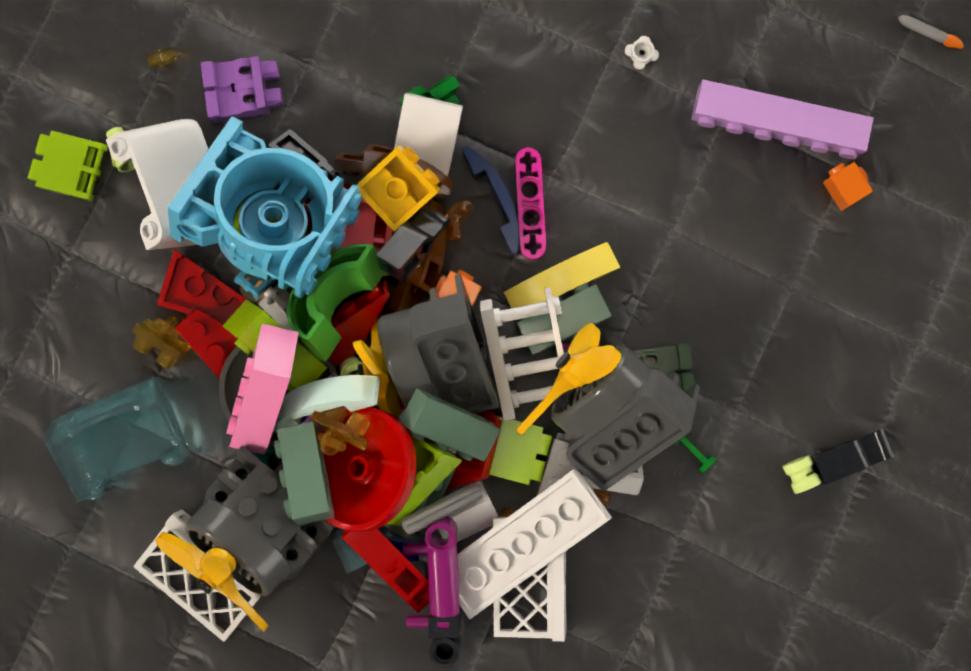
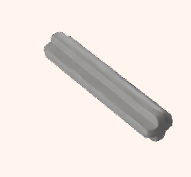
M471 483L404 517L401 520L404 531L408 534H413L483 497L481 486Z

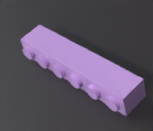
M702 80L698 86L691 120L698 121L697 124L702 127L714 128L716 125L725 127L727 132L733 134L748 132L754 134V137L760 140H771V138L783 140L782 143L787 146L798 147L800 144L810 146L814 152L827 153L828 151L839 153V156L845 159H856V157H860L867 151L874 117L708 80Z

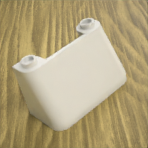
M180 119L118 132L106 139L110 153L117 162L133 161L150 207L151 214L142 220L140 226V234L146 250L198 245L184 238L182 243L171 238L168 206L208 151V146L199 124L192 119Z

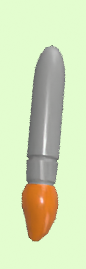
M907 15L898 17L899 22L903 26L932 40L943 43L946 47L957 49L964 47L963 42L955 35L947 34Z

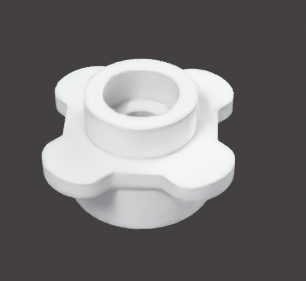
M641 36L633 45L628 44L625 48V54L631 57L634 62V68L642 70L645 64L650 61L654 62L659 57V52L654 49V45L647 36ZM642 50V51H644L645 54H644V55H640V54H639V51Z

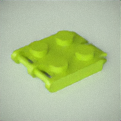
M52 130L50 136L40 134L35 154L43 156V160L33 159L28 179L36 181L35 186L38 188L93 202V188L97 176L100 177L101 175L99 167L103 153L108 150V145Z
M498 416L502 419L501 431L498 436L489 475L529 485L530 479L541 482L546 462L537 460L536 456L537 454L548 455L552 436L543 434L544 428L536 425H531L521 435L516 429L522 422L513 419L504 421L503 417Z

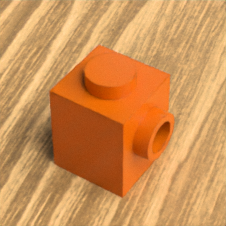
M855 162L845 167L844 163L837 165L828 171L830 177L823 182L841 211L873 192L868 183L869 179L865 170L860 166L858 167Z
M458 270L457 273L450 271L448 276L442 275L436 285L440 298L457 293L455 275L461 274L473 308L482 291L481 286L472 282L474 277L462 270Z

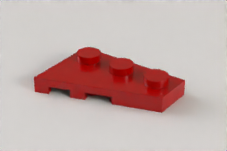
M174 249L157 305L185 314H190L198 307L225 323L246 299Z
M197 307L174 328L214 374L220 378V373L227 357L236 347L234 343L237 341V338L223 327L225 323Z

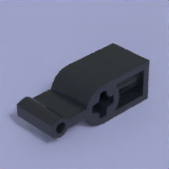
M424 205L411 223H404L376 254L380 269L404 283L430 253L434 240L448 227L450 223L449 218L428 205Z
M879 429L810 457L813 462L812 468L814 472L819 475L822 481L821 484L826 485L892 458L894 454L884 430Z

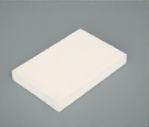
M405 93L394 149L399 145L404 149L409 146L420 159L433 165L446 176H449L463 106Z

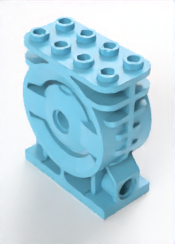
M232 116L168 206L170 236L181 243L186 238L202 247L218 243L225 257L238 269L266 281L277 279L279 288L286 290L288 286L295 288L294 295L302 298L305 294L309 296L317 283L315 277L319 271L324 272L327 269L332 258L330 253L334 247L339 249L346 236L344 231L348 224L353 226L358 219L360 210L357 208L363 195L359 194L360 187L355 184L349 190L344 188V179L339 176L333 181L328 180V171L321 169L316 163L300 153L282 148H266L264 140L244 131L243 121ZM280 184L281 186L279 187V189L275 190V188ZM309 197L311 202L307 205V210L312 220V232L305 237L308 218L303 204ZM243 204L239 213V234L234 229V218L237 210ZM276 219V220H278L279 222H277V223H271V222H268L267 220Z

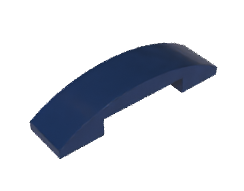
M466 146L462 148V153L474 180L486 176L508 222L500 227L499 232L512 258L517 255L519 243L518 220L512 198L503 180L492 165L475 150Z

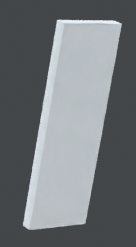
M577 468L563 476L457 554L459 605L469 619L612 518Z

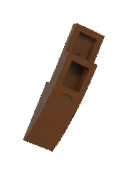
M369 144L364 150V154L340 152L335 157L334 170L342 171V174L347 176H358L360 173L368 174L394 148ZM422 159L418 160L416 163L424 171L429 168L440 180L437 184L440 190L433 197L442 198L445 195H450L454 182L433 165Z
M430 199L425 204L446 216L445 208L434 200ZM447 228L434 240L430 253L421 262L420 267H417L404 283L399 281L392 295L389 308L397 312L412 308L420 303L424 292L429 293V289L436 287L444 262Z

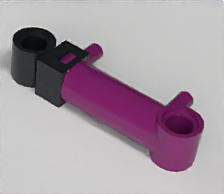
M449 516L435 521L428 526L425 534L426 543L403 544L404 555H427L430 608L429 615L407 616L406 627L428 628L429 638H433L429 652L430 657L435 664L441 667L455 664L459 658L462 646L457 557L458 527L456 522ZM444 529L448 532L449 537L447 539H439L435 535L434 530ZM441 643H448L452 646L453 650L443 651L439 645Z

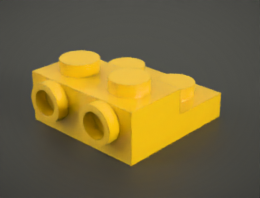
M401 145L396 147L356 184L360 187L359 194L363 195L362 198L394 232L440 190L437 186L440 182L438 177L429 168L424 171L416 163L420 158L409 146L405 149Z

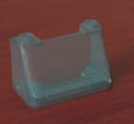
M159 377L147 379L59 416L51 422L45 440L49 452L77 502L98 498L104 493L103 489L106 487L108 480L148 463L161 459L163 464L174 466L180 464L189 456L188 445Z

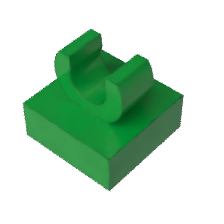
M452 75L446 76L426 90L429 98L441 99L444 102L453 104L460 103L453 93V90L460 85Z

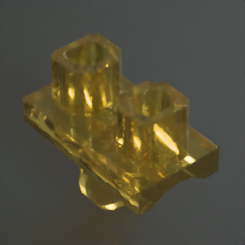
M173 316L169 317L166 322L159 317L154 322L147 319L141 325L136 324L132 331L136 334L133 348L144 354L151 352L153 346L160 349L161 352L156 361L166 369L171 368L181 357L187 355L191 346L180 339L181 335L174 328L177 325L178 319Z
M342 406L326 410L323 414L314 410L310 417L312 421L321 424V430L325 432V434L320 433L317 439L321 442L320 450L328 456H333L338 451L343 452L346 449V443L343 441L365 450L369 442L363 436L370 422L365 416L354 411L346 424L342 423L349 413Z

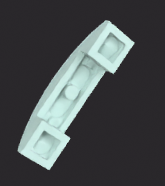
M345 375L325 378L302 385L284 396L273 431L277 432V429L301 424V418L341 406H345L350 412L375 406L378 400L380 379L377 376Z

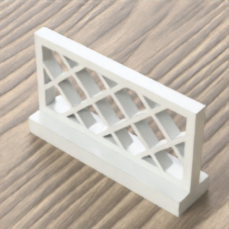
M182 509L173 513L157 537L163 532L169 533L172 531L180 539L195 545L185 529V525L191 516ZM154 539L133 567L225 642L247 614L240 607L234 606V603L229 599L228 607L214 608L212 592L210 594L206 593L208 609H198L195 607L192 594L205 592L201 589H191L190 573L186 569L169 570L167 555L161 549L160 551H155L158 545ZM161 555L163 571L153 572L145 565L150 556ZM184 574L185 590L176 591L171 587L170 575ZM234 579L237 590H243L251 597L248 603L253 607L261 596L246 589ZM235 611H241L236 617ZM229 612L231 625L226 631L216 624L215 613Z
M494 517L493 528L507 517ZM566 551L548 563L547 567L540 574L534 573L532 576L535 579L525 589L520 584L517 585L515 588L520 594L510 603L503 596L494 602V637L552 638V641L565 642L567 634ZM546 573L547 582L542 578ZM537 582L547 590V597L540 604L527 593ZM522 596L535 607L525 618L512 607ZM501 603L505 606V608L502 611ZM546 603L547 612L542 608ZM509 610L520 623L514 629H501V617ZM539 611L547 619V630H535L527 621ZM524 625L528 630L520 628Z

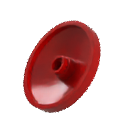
M367 407L353 412L349 410L341 412L330 420L320 432L335 513L334 518L325 520L333 526L347 531H372L390 522L402 510L412 492L417 468L414 444L405 426L395 416L386 411Z

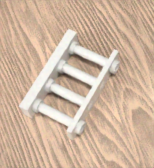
M551 287L545 288L546 302L501 311L499 308H493L492 299L480 301V311L504 421L516 419L514 408L520 407L519 404L543 400L552 388V386L517 393L516 390L511 391L509 381H513L514 377L558 369L555 364L564 354L556 315L562 314L559 296H552ZM550 314L551 330L505 338V336L499 337L498 326H503L502 322ZM555 341L558 357L512 366L511 363L505 364L503 354H507L508 350Z

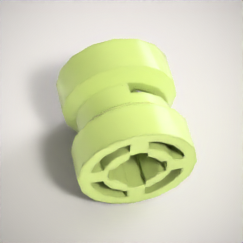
M810 455L798 458L782 466L786 475L792 479L791 487L795 494L807 491L822 483L819 475L814 473L812 469L813 462Z

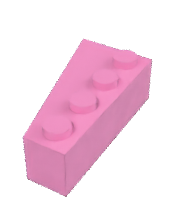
M266 324L261 325L253 358L248 357L243 376L247 378H241L237 396L242 398L236 397L232 415L236 417L230 416L226 434L232 435L229 447L239 449L241 446H244L250 452L266 454L290 381L299 332Z

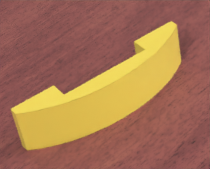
M605 242L505 291L504 295L511 308L546 302L545 288L551 287L553 297L562 296L583 284L595 281L619 269L620 265L608 242Z

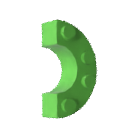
M355 244L332 251L330 253L332 258L327 269L324 272L319 271L315 277L317 283L309 296L305 294L302 298L294 295L295 288L290 293L287 303L288 323L293 331L299 332L298 337L308 350L322 361H327L342 338L331 324V317L335 308L353 293L363 290L373 291L385 274V271L380 269L376 257L378 251L373 245Z

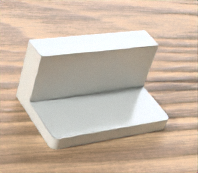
M478 481L476 484L481 486L483 497L448 515L457 524V542L492 526L493 518L498 517L482 481ZM438 529L443 539L449 537L446 530Z

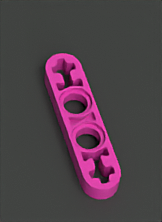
M527 147L521 149L515 159L519 246L521 255L525 259L536 261L542 258L546 251L542 164L538 151ZM525 155H530L531 160H536V163L531 165V175L537 173L538 178L534 176L520 178V174L526 175V166L520 163V161L524 160ZM530 182L537 186L538 193L536 196L528 198L522 194L521 188L525 183ZM528 211L536 212L540 218L539 223L535 226L526 225L523 221L524 214ZM540 230L541 235L535 234L536 245H541V249H537L536 254L531 255L530 250L524 247L529 245L530 234L524 236L523 231L532 233Z

